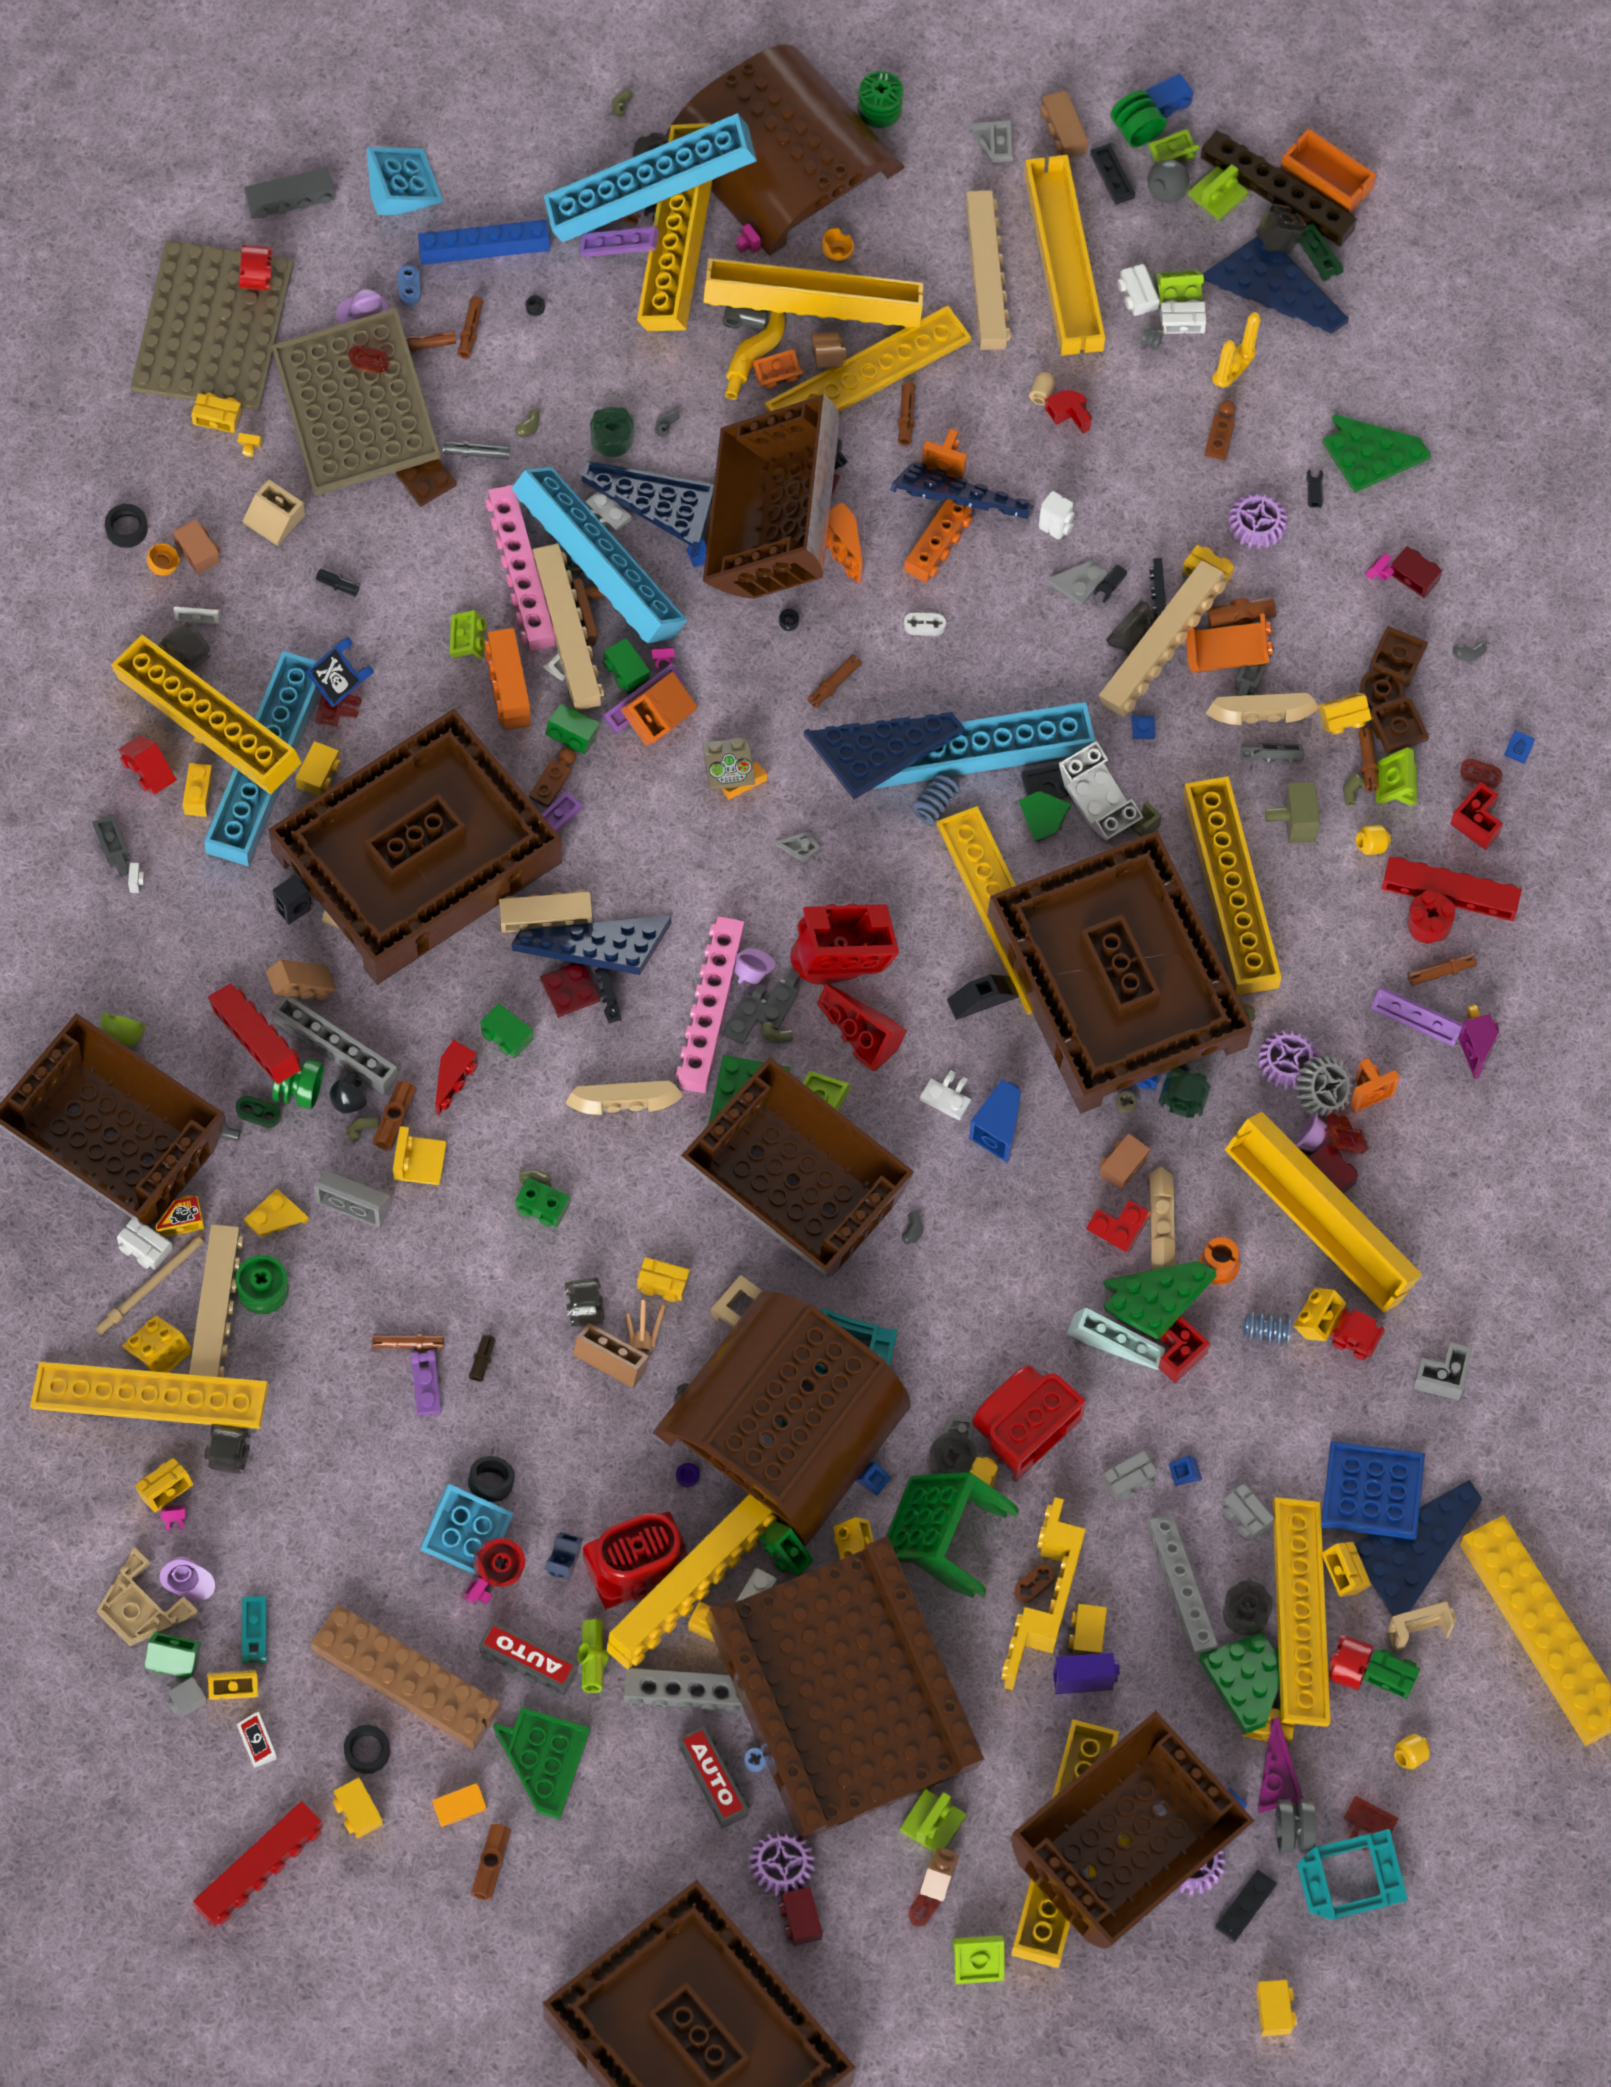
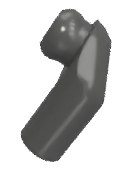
M672 410L657 418L655 432L658 436H666L669 432L670 424L680 419L676 410Z
M1481 642L1473 648L1457 644L1453 647L1452 653L1460 660L1472 662L1485 653L1487 649Z
M224 1116L220 1138L239 1141L241 1130L229 1128Z
M917 1211L907 1215L910 1227L907 1229V1232L902 1234V1240L905 1244L915 1243L923 1234V1225Z

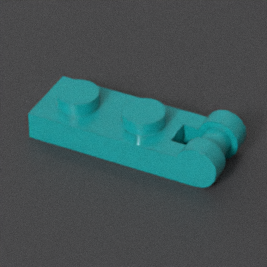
M266 1596L242 1597V1664H250V1661L267 1663ZM259 1645V1651L250 1652V1646Z

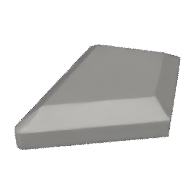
M808 832L775 842L778 848L801 862L806 861L821 850V847Z
M951 1416L936 1445V1449L971 1443L974 1427L972 1419Z

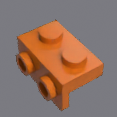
M794 349L752 361L759 387L765 385L766 389L778 386V381L786 379L787 383L798 380V375L803 374V369L800 370Z

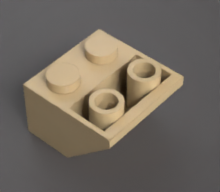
M268 479L255 494L243 519V524L278 546L305 516L304 502Z

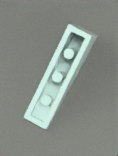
M1086 1307L1074 1314L1067 1335L1087 1345L1156 1370L1159 1369L1160 1359L1166 1348Z

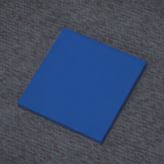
M1331 1441L1321 1527L1416 1540L1425 1453Z

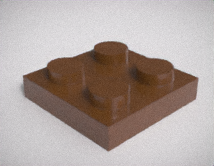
M439 459L396 472L397 478L419 507L457 486V482Z

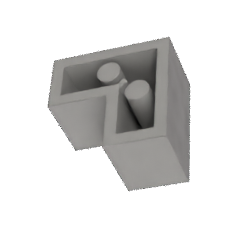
M1449 1343L1444 1363L1421 1358L1413 1389L1459 1401L1473 1348Z

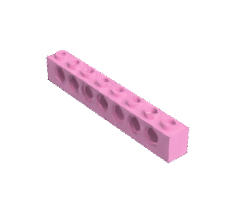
M514 485L488 490L489 499H485L487 511L492 512L493 518H490L492 530H497L498 533L495 540L497 549H502L503 555L500 556L503 569L507 568L508 574L505 575L507 586L513 589V593L510 596L513 607L517 606L518 612L515 613L518 626L522 625L524 630L521 632L523 645H528L530 652L555 646V635L518 498L512 490ZM511 529V530H514V531H512V532H506L505 530ZM517 548L519 550L511 551L510 549ZM523 567L524 569L516 570L515 568ZM522 586H528L529 588H527V589H522V588H520V587H522ZM527 605H533L534 607H532V608H527V607H525V606H527ZM532 624H538L539 626H538V627H531L530 625H532Z
M718 916L716 924L711 925L709 937L713 938L711 944H707L705 950V957L708 958L707 964H702L700 977L703 978L702 985L697 984L695 998H698L697 1005H692L690 1018H693L692 1026L688 1025L685 1038L689 1040L687 1046L683 1045L680 1059L684 1061L682 1067L678 1066L676 1072V1080H679V1088L701 1093L707 1092L734 976L735 956L740 951L743 938L744 921ZM721 941H726V942H728L729 944L726 945V946H723V945H720L719 942H721ZM717 961H721L724 963V965L717 966L714 963ZM715 981L718 982L719 985L711 986L709 983ZM713 1002L715 1005L708 1007L705 1003ZM702 1022H707L710 1024V1026L702 1027L699 1024ZM704 1043L705 1046L699 1048L696 1047L695 1044ZM693 1063H698L701 1066L698 1068H692L690 1065Z

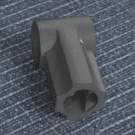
M726 305L722 322L726 327L734 329L744 326L764 330L768 311H757L744 307L733 308Z

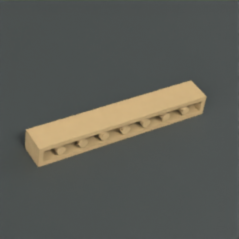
M992 190L967 191L966 212L980 350L1006 349V342L1010 341V328H1006L1005 323L1008 322L1009 316L1008 309H1004V304L1007 303L1006 290L1002 291V285H1005L1004 272H1000V267H1003V255L998 253V248H1001V236L996 233V230H999V217H995L994 213L997 212V199H993Z
M559 543L533 549V557L574 710L579 711L601 706L600 697L604 696L602 684H597L596 678L599 677L597 666L591 663L593 658L591 645H586L585 640L588 639L586 627H581L580 621L583 620L581 608H576L575 605L578 599L575 588L571 589L570 583H572L571 572L565 569V564H567L565 551H560Z
M1204 561L1198 564L1099 694L1102 706L1123 718L1134 709L1140 696L1147 692L1149 684L1160 675L1165 663L1173 658L1178 646L1185 642L1190 629L1198 625L1203 613L1211 608L1216 596L1224 591L1227 582L1223 571Z
M211 1224L189 1375L225 1376V1366H222L223 1358L227 1359L228 1344H225L226 1336L230 1337L231 1323L228 1322L229 1315L234 1313L235 1302L231 1301L232 1293L237 1292L236 1279L234 1277L235 1271H238L241 1265V1257H237L238 1249L242 1250L244 1244V1236L240 1235L239 1227Z

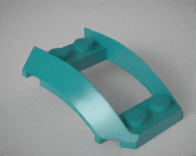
M827 1307L820 1310L855 1338L871 1341L869 1349L883 1358L890 1367L898 1329L882 1328L876 1324L852 1319L835 1313ZM819 1364L815 1365L817 1373H827L826 1367Z
M1390 1829L1314 1847L1297 1864L1307 1907L1311 1914L1334 1920L1408 1901ZM1369 1847L1381 1895L1333 1907L1321 1859Z

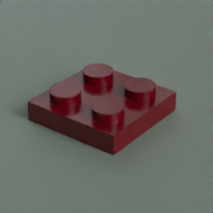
M573 963L540 976V981L558 1018L600 1002V997L584 964Z

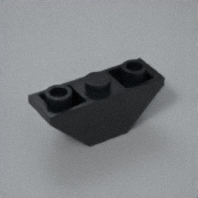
M990 974L968 982L950 996L947 1002L955 1020L1019 998V995L1010 976Z

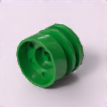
M877 71L863 78L859 86L858 114L860 118L873 128L890 127L899 120L902 112L903 86L895 75L889 72Z
M1144 90L1134 91L1123 97L1114 105L1110 113V117L1117 128L1122 130L1121 134L1130 147L1134 148L1141 147L1156 139L1163 132L1167 124L1160 110L1155 107V103L1147 91Z
M307 1059L303 1068H300L301 1071L279 1084L273 1081V1101L281 1102L284 1096V1103L290 1104L293 1096L296 1095V1105L298 1107L313 1109L322 1084L323 1062Z

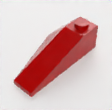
M830 984L825 985L817 1002L831 1024H837L843 1035L841 1038L843 1041H849L855 1050L853 1052L855 1058L872 1071L878 1070L898 1051L907 1032L905 1028L891 1018Z

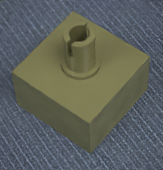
M1315 782L1288 783L1284 807L1265 808L1266 822L1286 821L1288 843L1316 841L1320 817Z

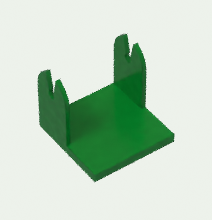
M971 1472L910 1476L886 1534L899 1563H914L942 1584L958 1593L974 1598L975 1593L985 1597L987 1591L985 1586L946 1559L945 1554L968 1499L985 1511L1003 1518L1007 1517V1513L1017 1518L1018 1507Z

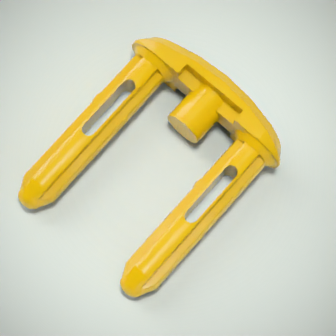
M1253 312L1248 316L1242 344L1237 348L1232 340H1228L1223 344L1218 369L1212 376V381L1216 386L1221 388L1229 387L1256 355L1254 346L1261 322L1260 315L1257 312Z

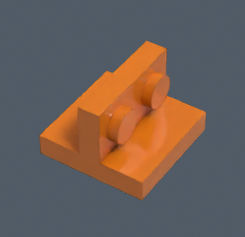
M950 428L943 446L926 440L923 446L922 464L926 465L927 469L945 471L947 476L953 478H965L967 454L958 452L961 442L958 440V431Z
M1369 1058L1360 1061L1355 1078L1359 1086L1355 1087L1350 1103L1353 1112L1356 1113L1394 1096L1400 1079L1397 1071L1393 1070L1380 1076L1378 1067L1372 1064Z

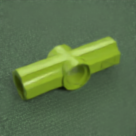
M587 1619L582 1622V1644L577 1652V1661L582 1664L583 1691L599 1693L603 1690V1668L608 1662L609 1653L604 1648V1625L599 1619Z

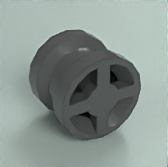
M1147 324L1140 345H1149L1153 350L1157 351L1164 330L1153 329L1151 325Z

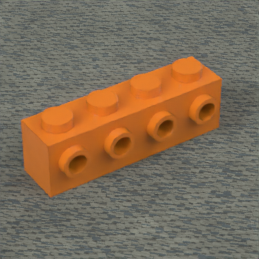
M947 499L906 558L904 571L926 583L931 577L935 578L940 570L939 565L942 560L946 561L950 556L952 545L959 543L962 537L961 532L964 528L968 529L974 518L972 516V508L957 505L952 499Z

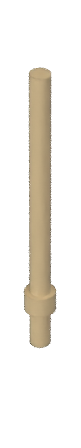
M197 1236L117 1309L113 1308L107 1314V1318L95 1328V1331L101 1336L113 1324L117 1325L123 1319L125 1313L204 1243L203 1240Z

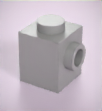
M193 1677L184 1682L179 1681L171 1686L170 1691H168L170 1700L167 1701V1704L174 1714L178 1712L181 1718L207 1703L204 1693Z

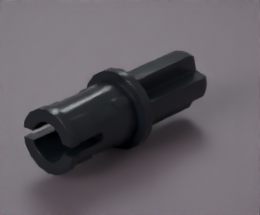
M320 569L317 572V581L333 587L335 591L340 590L356 597L360 589V583L348 580L342 574L336 575L324 569Z

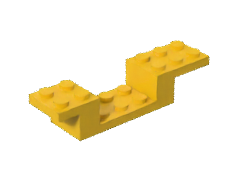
M1055 1497L1053 1505L1048 1504L1037 1548H1041V1557L1062 1562L1049 1613L1025 1607L1023 1615L1018 1614L1013 1633L1015 1636L1011 1638L1008 1658L1005 1660L1001 1677L1002 1680H1005L1004 1688L1009 1690L1014 1689L1025 1646L1052 1654L1054 1652L1086 1531L1084 1528L1059 1522L1064 1499Z

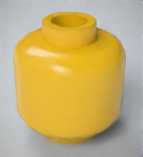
M1382 825L1364 826L1356 835V846L1365 855L1382 854L1386 852L1388 845L1391 843V836Z
M1409 1734L1395 1745L1394 1758L1396 1762L1403 1768L1411 1770L1417 1768L1430 1757L1429 1742L1418 1734Z

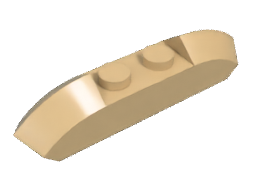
M1308 693L1217 697L1206 714L1217 721L1232 725H1242V721L1247 723H1256L1261 720L1278 722L1281 719L1288 723L1310 716L1318 709L1314 698Z
M671 1081L577 1086L571 1092L565 1104L577 1111L592 1115H602V1110L614 1113L620 1111V1109L640 1111L643 1108H648V1112L671 1106L681 1099L683 1095Z
M1160 1166L1149 1174V1210L1153 1212L1150 1216L1151 1270L1175 1266L1173 1177L1171 1173Z

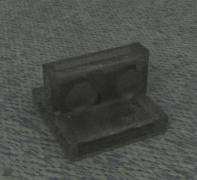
M1140 601L1106 639L1109 646L1125 650L1128 656L1131 654L1156 621V617L1148 603Z

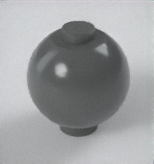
M1163 160L1156 163L1149 171L1147 186L1154 198L1161 202L1172 203L1180 200L1187 193L1190 186V176L1187 169L1178 161Z

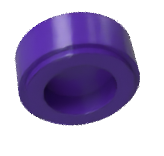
M692 1463L681 1464L676 1470L678 1484L686 1488L695 1486L699 1481V1469Z

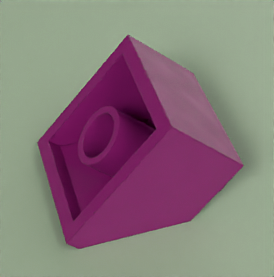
M1490 1014L1464 1021L1458 1039L1474 1079L1480 1077L1499 1034L1498 1024L1495 1020H1492Z

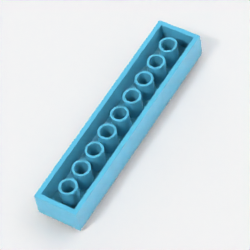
M737 113L544 195L553 233L562 242H565L757 161L748 125Z
M552 467L524 470L512 487L518 500L529 508L530 513L544 525V529L557 540L561 548L566 550L571 556L572 561L581 567L586 577L591 579L598 587V590L611 601L612 606L625 617L629 625L633 626L639 633L640 638L647 643L674 639L687 622V619Z
M282 651L255 720L296 750L320 693V690L306 673L317 661ZM234 768L204 841L206 854L249 867L282 784L270 795Z
M1084 702L960 722L965 728V733L879 784L874 789L934 780L938 775L952 777L1069 758L1095 742L1087 704Z

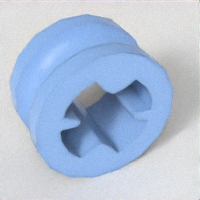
M752 1748L746 1752L744 1758L746 1768L752 1772L761 1771L766 1765L761 1749ZM752 1755H756V1758L758 1755L761 1757L759 1765H754V1762L750 1764Z

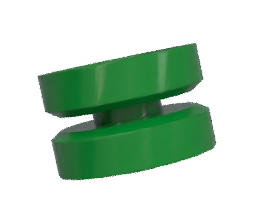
M257 1255L248 1258L240 1265L236 1273L237 1294L241 1304L248 1311L255 1314H269L277 1311L284 1305L289 1291L288 1278L284 1266L277 1259L268 1255Z

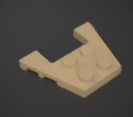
M136 1547L132 1549L126 1564L121 1568L116 1581L111 1585L97 1609V1614L129 1646L152 1637L154 1632L161 1633L199 1614L198 1610L184 1596L168 1611L163 1612L133 1581L150 1566V1562Z

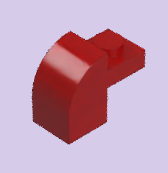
M1064 390L1046 398L1045 410L1056 425L1072 418L1082 434L1090 430L1092 417L1086 409L1087 399L1082 394L1072 390Z

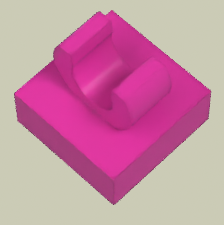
M750 224L743 226L742 235L736 239L738 242L736 247L741 253L749 248L754 254L760 250L761 239Z
M1384 553L1375 560L1365 572V575L1370 579L1378 575L1384 581L1390 578L1395 572L1387 565L1392 558L1387 553Z
M673 647L651 649V658H657L655 660L656 669H659V662L661 660H666L667 666L672 663L669 657H674Z
M185 1505L161 1508L162 1521H166L167 1531L171 1530L170 1523L172 1521L179 1523L180 1530L184 1528L183 1519H186Z
M474 1577L462 1598L469 1603H476L479 1600L488 1604L492 1595L484 1590L488 1583L481 1578Z

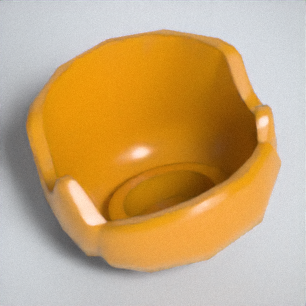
M840 228L828 229L824 233L822 251L827 258L842 262L853 255L855 244L849 234H842Z
M160 543L151 546L146 556V562L149 570L155 575L163 577L169 576L177 570L180 557L172 546Z

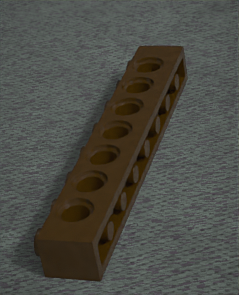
M1216 130L1202 146L1200 156L1202 160L1215 168L1217 166L1220 167L1223 171L1234 165L1238 169L1237 182L1306 226L1314 223L1323 237L1339 247L1355 230L1357 218L1350 212L1342 210L1333 201L1325 199L1314 189H1309L1298 179L1284 173L1281 168L1273 166L1262 156H1257L1246 146L1238 144L1229 135Z

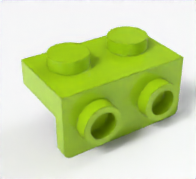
M1188 129L1148 145L1155 163L1163 160L1180 161L1183 159L1186 162L1194 159L1200 149L1199 144H1194Z

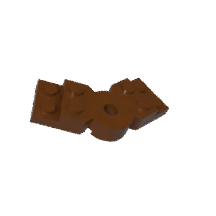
M1388 625L1370 661L1369 672L1363 676L1359 688V693L1365 694L1371 714L1369 723L1376 738L1381 740L1386 754L1426 742L1429 739V735L1412 699L1404 696V688L1410 686L1429 642ZM1377 690H1384L1386 693H1380Z

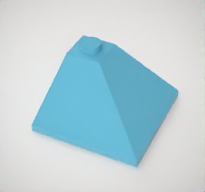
M367 148L370 194L377 215H399L443 202L424 149Z
M447 1484L444 1486L435 1506L420 1550L476 1575L473 1564L475 1552L483 1543L492 1539L503 1538L514 1513Z

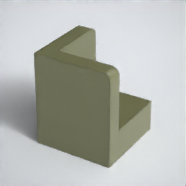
M1148 801L1143 803L1141 811L1144 818L1130 826L1139 837L1153 833L1160 827L1162 815Z

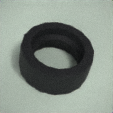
M133 504L117 505L105 517L106 534L108 539L116 546L123 548L137 546L147 535L148 525L146 516L139 507ZM131 516L138 520L139 528L132 534L121 535L114 531L113 524L121 517Z
M495 1456L481 1457L470 1468L468 1487L472 1494L488 1502L501 1501L508 1497L512 1491L515 1472L512 1466L504 1459ZM485 1472L496 1473L505 1480V1483L498 1486L487 1485L478 1479V1475Z
M361 1725L351 1730L344 1742V1755L348 1765L356 1772L363 1774L375 1773L381 1770L388 1762L390 1756L389 1740L385 1732L372 1725ZM363 1736L374 1737L381 1745L380 1756L372 1762H360L353 1755L352 1748L354 1743Z

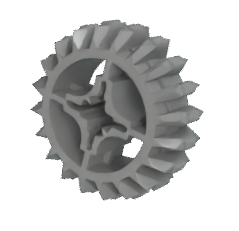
M1326 1055L1313 1057L1310 1061L1304 1063V1068L1298 1070L1301 1076L1295 1078L1299 1082V1085L1295 1087V1089L1299 1090V1094L1296 1097L1302 1099L1300 1106L1306 1107V1112L1314 1113L1318 1111V1117L1329 1118V1116L1338 1115L1339 1112L1345 1110L1344 1105L1350 1104L1348 1097L1353 1095L1350 1092V1088L1354 1085L1349 1082L1352 1076L1347 1074L1349 1068L1343 1066V1061Z

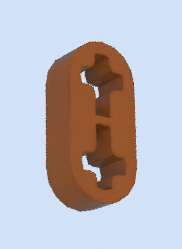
M1047 1565L1035 1567L1017 1583L1014 1592L1016 1599L1021 1603L1033 1601L1052 1584L1054 1578L1053 1570ZM1039 1572L1041 1574H1048L1047 1581L1041 1579L1038 1583L1035 1582L1039 1577ZM1030 1585H1032L1033 1587L1030 1589L1029 1592L1030 1596H1028L1027 1594H1024L1022 1596L1021 1587L1027 1589Z

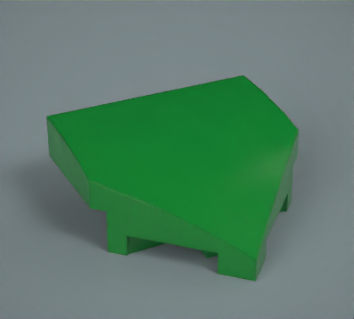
M1041 791L1019 800L1035 842L1058 833V830H1062L1063 821L1072 805Z

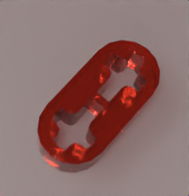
M357 345L353 346L348 352L350 363L356 368L381 373L386 371L390 364L387 354L382 350ZM362 354L363 357H359L358 360L355 359V356ZM381 358L383 362H379V364L377 365L375 361H379V359Z
M1466 759L1460 768L1461 777L1475 784L1482 782L1489 788H1496L1502 780L1503 774L1498 767L1475 759ZM1470 766L1474 768L1472 774L1467 772ZM1491 774H1495L1493 781L1489 780Z
M919 1894L908 1913L910 1923L916 1927L925 1926L942 1901L933 1898L928 1904L926 1902L928 1896ZM924 1906L926 1908L923 1915L925 1919L919 1918V1920H916L914 1911L919 1912Z

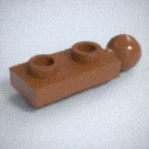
M1229 400L1222 401L1219 404L1218 411L1220 415L1214 414L1204 456L1226 461L1236 420L1229 418L1236 411L1235 404Z
M563 748L559 752V762L551 759L530 792V799L547 808L552 804L571 774V769L567 765L573 764L576 760V753L571 748Z

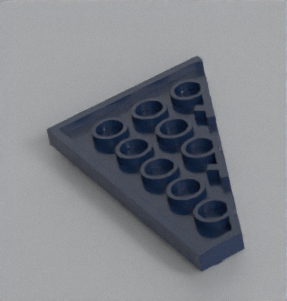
M1265 231L1203 273L1204 282L1207 281L1217 285L1220 289L1231 291L1233 294L1247 300L1257 301L1264 304V307L1275 309L1277 312L1289 317L1304 320L1309 325L1320 327L1331 334L1348 323L1349 318Z
M586 461L581 482L688 545L699 549L712 503L714 484Z
M918 462L911 463L892 482L890 491L895 493L897 489L907 490L906 492L911 496L943 502V499H952L957 505L989 511V508H997L1005 515L1025 519L1031 516L1034 505L1029 504L1028 500L1017 498L1016 500L1009 497V494L1005 492H993L988 490V487L985 485L970 484L965 478L947 476L945 471L938 469L933 471L927 469L926 465Z
M946 712L939 715L929 714L922 718L910 719V717H904L889 721L878 720L875 723L862 725L860 723L844 724L839 727L827 726L826 729L810 731V729H806L804 736L853 800L962 735L965 733V728L953 712Z
M663 915L520 930L511 943L512 951L640 975L671 925V916Z
M1470 1480L1420 1507L1416 1540L1371 1534L1355 1543L1372 1586L1392 1616L1404 1614L1412 1610L1464 1527L1471 1519L1473 1513L1480 1505L1482 1498Z

